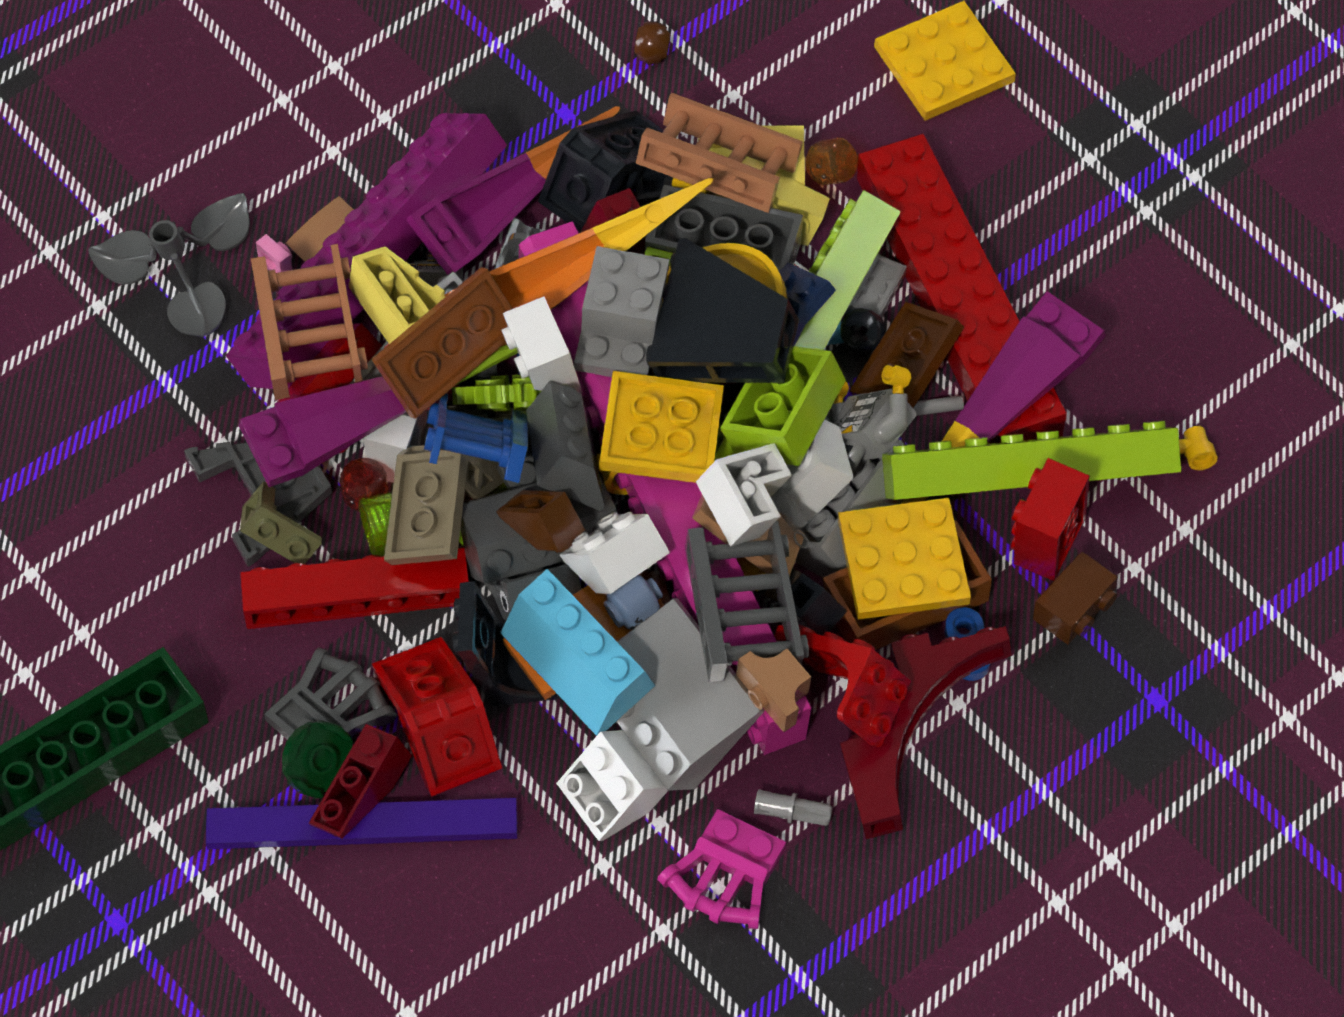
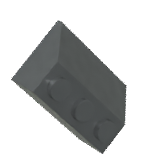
M550 380L526 410L537 486L550 491L565 492L568 498L601 511L605 504L593 433L582 394L570 386H563Z

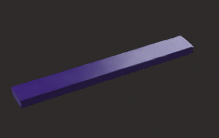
M516 798L380 802L343 839L309 824L319 805L207 808L206 816L207 849L517 839Z

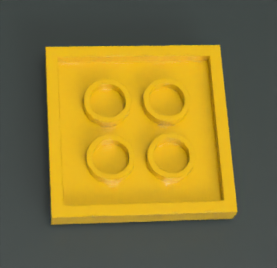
M965 1L875 38V49L925 121L1015 82L1016 73Z
M613 371L599 470L696 483L700 476L714 463L724 385Z
M949 498L838 512L837 520L858 620L970 604L971 595Z

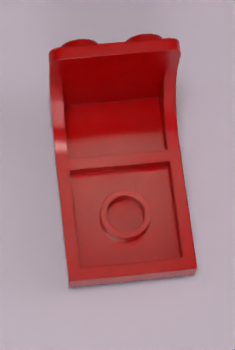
M782 625L778 626L774 634L777 642L786 641ZM799 625L800 635H806L809 647V656L803 659V663L813 671L848 680L846 692L837 710L838 720L871 746H882L891 730L898 709L906 697L911 680L895 668L894 663L883 658L875 651L872 645L865 641L854 639L853 643H849L834 633L825 632L822 636L808 627Z

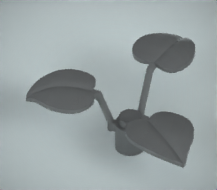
M244 193L221 199L203 209L192 222L191 232L193 235L185 232L183 227L177 228L169 220H162L151 227L149 237L145 233L136 230L121 232L101 244L89 247V255L102 275L112 282L123 285L133 284L144 279L149 270L148 262L156 259V252L164 259L173 260L188 291L178 293L171 299L167 308L168 319L171 325L181 333L199 337L210 335L221 325L225 317L226 299L222 290L212 282H204L195 288L193 287L179 259L185 248L183 238L201 247L209 243L216 251H227L237 247L246 239L249 233L250 219L247 198Z

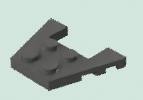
M230 442L217 443L216 448L198 450V447H192L184 450L185 458L199 482L232 467L236 468L251 495L263 481L266 482L247 443L231 445ZM317 466L303 476L272 486L276 488L274 502L277 506L276 511L297 523H300L332 494L331 485L320 466ZM240 530L232 534L233 542L248 567L270 550V548L247 536Z

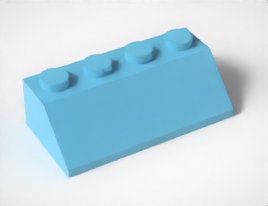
M548 569L518 595L502 628V636L596 736L601 731L609 729L655 687L643 668Z

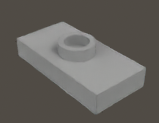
M877 254L845 314L854 309L865 308L874 310L882 317L906 275L907 266Z

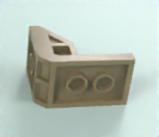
M424 445L411 446L402 450L396 459L384 560L390 565L457 559L463 502L482 498L504 483L496 468L499 463L440 449L437 464L429 463L430 451L424 450Z

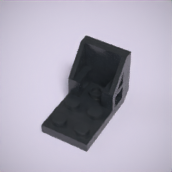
M637 111L574 127L559 144L538 202L565 222L573 221L576 229L581 232L598 200L628 188L633 193L641 171L648 169L636 164L642 134L646 128L661 133L664 130Z

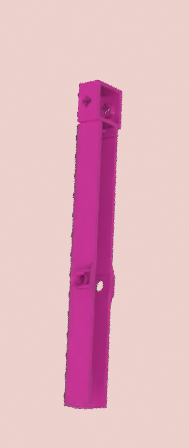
M573 221L527 237L519 244V259L579 234ZM588 282L551 310L570 352L573 365L581 334L582 307ZM576 371L591 428L596 427L601 436L599 438L601 448L612 377ZM617 473L614 476L620 489L625 488L630 497L628 499L630 512L632 514H648L670 551L668 555L657 561V566L663 581H670L674 590L672 598H678L698 624L685 553L688 529L703 528L706 542L711 541L712 545L725 544L692 518L702 495L698 485L693 482ZM736 558L714 560V563L710 564L711 574L718 575V578L745 576ZM752 591L722 593L719 598H716L718 609L723 608L725 612L761 609ZM768 623L726 627V631L722 632L724 643L729 642L731 646L777 642ZM733 661L732 666H730L735 673H737L738 661ZM806 696L796 702L799 708L796 725L783 732L765 710L747 730L752 744H759L763 755L806 740L811 706Z

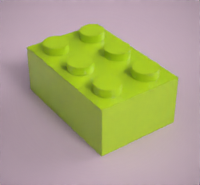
M793 346L784 383L744 384L720 427L734 454L775 443L786 464L794 466L801 464L846 381L832 351Z

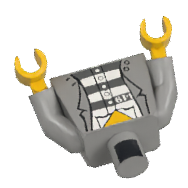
M886 365L882 371V381L885 384L892 385L893 389L849 396L845 402H843V398L847 395L849 386L846 381L830 409L832 423L840 427L852 471L856 469L860 461L881 458L882 454L888 453L916 417L917 413L907 402V394H904L903 390L911 380V373L908 369L898 365L894 367Z

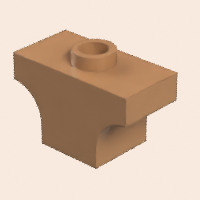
M788 649L771 658L759 657L751 651L739 658L736 676L748 689V695L752 703L759 710L764 708L783 732L796 725L799 710L796 702L809 693L811 676Z

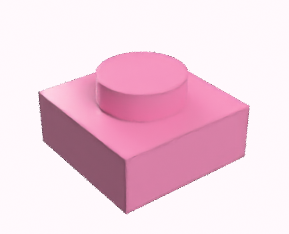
M267 234L256 242L258 257L265 256L268 270L275 269L276 273L293 270L292 254L285 244L280 241L276 243Z

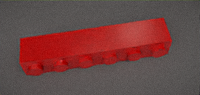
M458 548L457 559L390 565L384 560V556L368 555L362 559L355 560L331 559L319 564L306 565L295 563L283 568L269 569L258 567L251 571L240 572L243 613L247 629L454 607L455 598H459L460 583L469 582L464 548Z

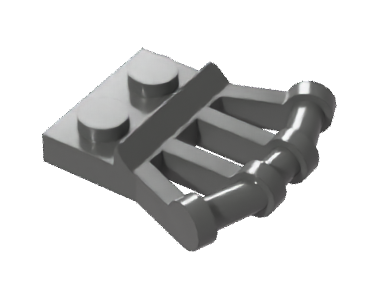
M318 647L300 682L264 715L266 722L288 740L295 729L307 722L321 720L341 726L352 738L355 734L362 731L365 724L374 727L392 723L397 718V713L392 705H388L380 689V682L373 676L367 677L361 672L362 667L356 661L348 662L328 655V650ZM323 669L336 673L315 693L310 691L319 672ZM352 683L357 687L333 710L325 704L346 684ZM365 700L370 701L374 709L373 711L349 721L344 720Z

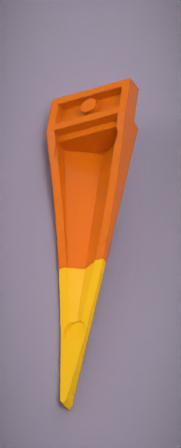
M705 179L489 272L513 309L544 296L550 310H552L589 281L597 246L627 251L711 185L714 179Z

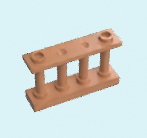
M671 93L663 125L667 127L662 133L646 128L641 137L636 164L692 185L705 179L713 178V183L705 190L769 213L773 206L780 177L775 174L779 168L791 173L795 172L803 141ZM680 132H684L700 139L696 145H693L676 137ZM713 144L732 150V153L729 157H725L709 151ZM748 156L764 162L765 165L760 170L742 162Z
M338 244L331 245L333 263L278 273L275 272V269H267L265 256L251 258L275 400L290 398L287 383L295 382L294 378L353 368L355 383L363 381L361 370L368 369L365 348H357L345 286V280L350 279L348 257L340 258ZM336 278L339 293L282 303L280 299L273 300L272 292L279 291L278 287ZM342 308L344 319L342 324L286 333V330L278 331L277 322L284 321L283 317ZM347 338L350 354L292 364L291 360L283 361L282 352H288L289 347Z

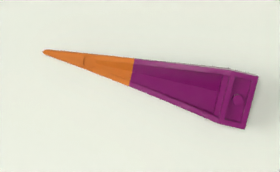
M615 106L579 126L614 117L619 112L620 107ZM571 130L436 196L406 219L447 275L457 272L477 257L543 189L559 144Z

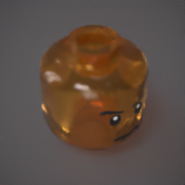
M838 137L820 140L812 144L805 159V167L809 176L819 185L825 186L845 183L851 180L858 166V156L852 144L846 139Z

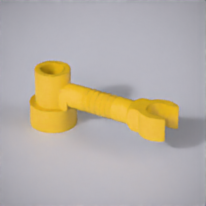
M1202 426L1188 428L1184 432V439H1179L1180 454H1184L1187 457L1189 467L1193 470H1205L1212 467L1217 462L1218 457L1213 443L1208 441L1205 429Z

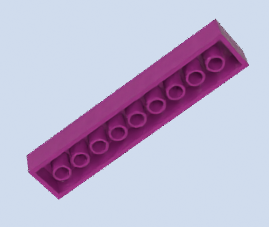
M442 113L436 116L431 121L430 128L424 135L410 144L407 154L388 169V175L380 184L372 187L367 192L363 203L357 209L347 214L344 219L345 223L336 233L331 234L324 240L323 247L319 252L304 262L301 268L333 263L331 245L338 244L340 258L348 257L350 273L353 256L381 247H387L406 261L422 243L406 219L436 196L482 175L506 148L507 144L486 114ZM336 278L283 286L276 300L280 299L282 303L339 293ZM346 279L345 286L353 321L364 308L349 288L350 279ZM342 308L283 317L284 321L277 322L278 331L286 330V333L342 324L344 323ZM259 313L256 317L257 321L247 332L242 333L235 339L234 346L225 356L249 387L273 389ZM328 341L289 347L288 352H282L283 361L291 360L292 364L313 360ZM293 382L287 383L288 388L292 385Z

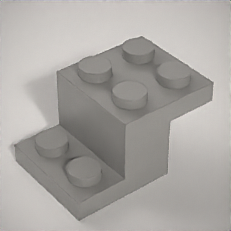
M596 247L582 307L581 334L574 360L576 371L612 377L613 371L642 375L649 374L650 367L646 361V352L648 346L652 345L670 259Z

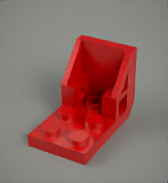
M442 637L372 663L377 680L397 709L404 735L431 797L502 769L486 711L477 688Z

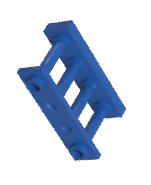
M448 394L443 395L438 403L430 406L427 424L433 425V428H428L424 450L430 451L429 463L437 464L440 449L498 462V466L504 468V480L519 483L528 448L526 412L513 409L511 419L504 418L503 422L447 409Z

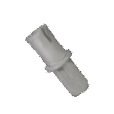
M758 789L754 814L787 819V823L792 824L793 820L826 826L831 821L832 806L826 803L797 798V793L789 796Z

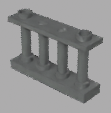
M776 521L769 528L767 540L743 542L731 547L729 544L712 545L711 541L706 542L703 528L688 529L685 553L708 682L724 681L727 666H732L733 661H738L739 658L750 651L759 657L771 658L788 649L802 665L803 659L809 656L808 640L806 635H800L785 558L789 557V542L786 534L781 535L779 522ZM770 555L773 571L770 574L718 578V575L711 574L710 564H713L714 560ZM776 588L779 607L725 612L723 608L718 609L716 598H719L722 593ZM783 623L786 641L731 646L729 642L724 643L722 632L726 631V627Z

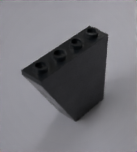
M679 238L676 253H673L670 259L671 272L668 283L664 287L663 303L652 345L648 346L646 352L647 364L651 367L655 376L695 382L784 383L799 319L789 300L687 238Z

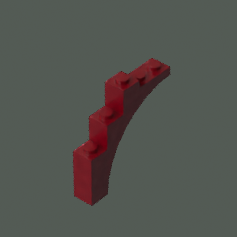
M1006 626L983 628L976 634L963 638L949 637L933 646L931 645L928 633L921 635L908 634L901 637L898 641L891 642L896 667L911 680L906 697L902 701L893 720L889 734L880 747L871 746L857 734L849 737L847 741L840 742L866 840L903 830L899 807L900 772L907 746L919 722L936 700L959 680L985 665L1012 656Z

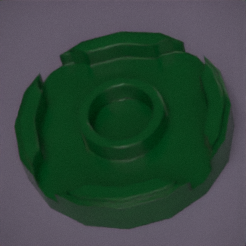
M322 720L307 722L295 729L286 741L282 753V770L288 784L300 794L317 799L323 798L353 747L352 744L354 743L351 736L341 726Z

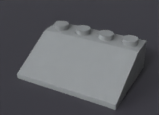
M673 598L655 614L617 641L643 668L655 687L616 722L668 791L695 789L764 713L763 709L759 710L752 703L748 695V689L739 680L730 666L726 668L724 681L708 682L699 626L679 599Z

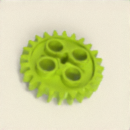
M509 375L491 376V379L475 380L476 385L453 387L452 403L453 405L477 404V409L510 411L511 402H513L515 410H527L541 391L534 390L529 376L522 379L521 375H512V384H510Z

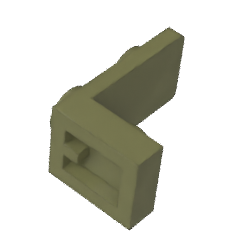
M263 481L242 507L240 531L290 561L305 564L322 544V538L276 511L277 506L274 504L276 488L268 487L267 483Z

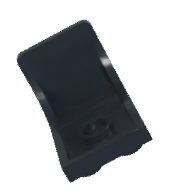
M475 581L460 583L459 598H455L454 612L458 621V632L453 634L454 652L456 655H460L467 673L472 674L477 689L483 691L491 706L561 699L557 693L546 700L542 697L505 647L504 637L501 634L504 623L495 616Z

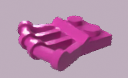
M717 809L704 833L699 837L694 850L676 864L666 867L660 873L657 880L665 888L670 887L685 903V909L692 912L699 910L709 915V920L716 924L720 922L748 924L750 929H758L762 891L786 849V842ZM702 861L709 863L696 887L692 889L682 876ZM722 869L733 876L720 899L714 901L705 895L719 870ZM747 881L753 884L750 909L730 907L743 882Z

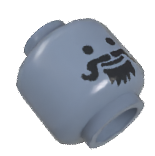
M637 575L613 593L607 594V601L603 603L607 613L618 628L624 626L629 630H633L660 609L658 600L663 595L652 578L645 580L642 576Z

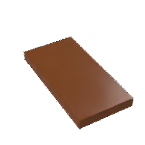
M481 267L371 360L408 415L416 419L506 343L501 329L507 327L503 313L513 308L488 269Z

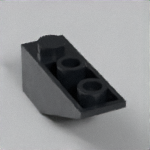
M792 568L789 579L798 623L823 636L825 632H830L847 610L826 589L805 574ZM776 588L759 590L757 592L773 605L779 607Z

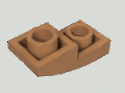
M338 196L310 218L293 234L286 244L306 262L319 252L323 247L324 240L337 232L345 223L344 219L347 214L354 209Z

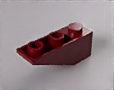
M365 724L309 824L343 839L394 788L412 755L398 737Z

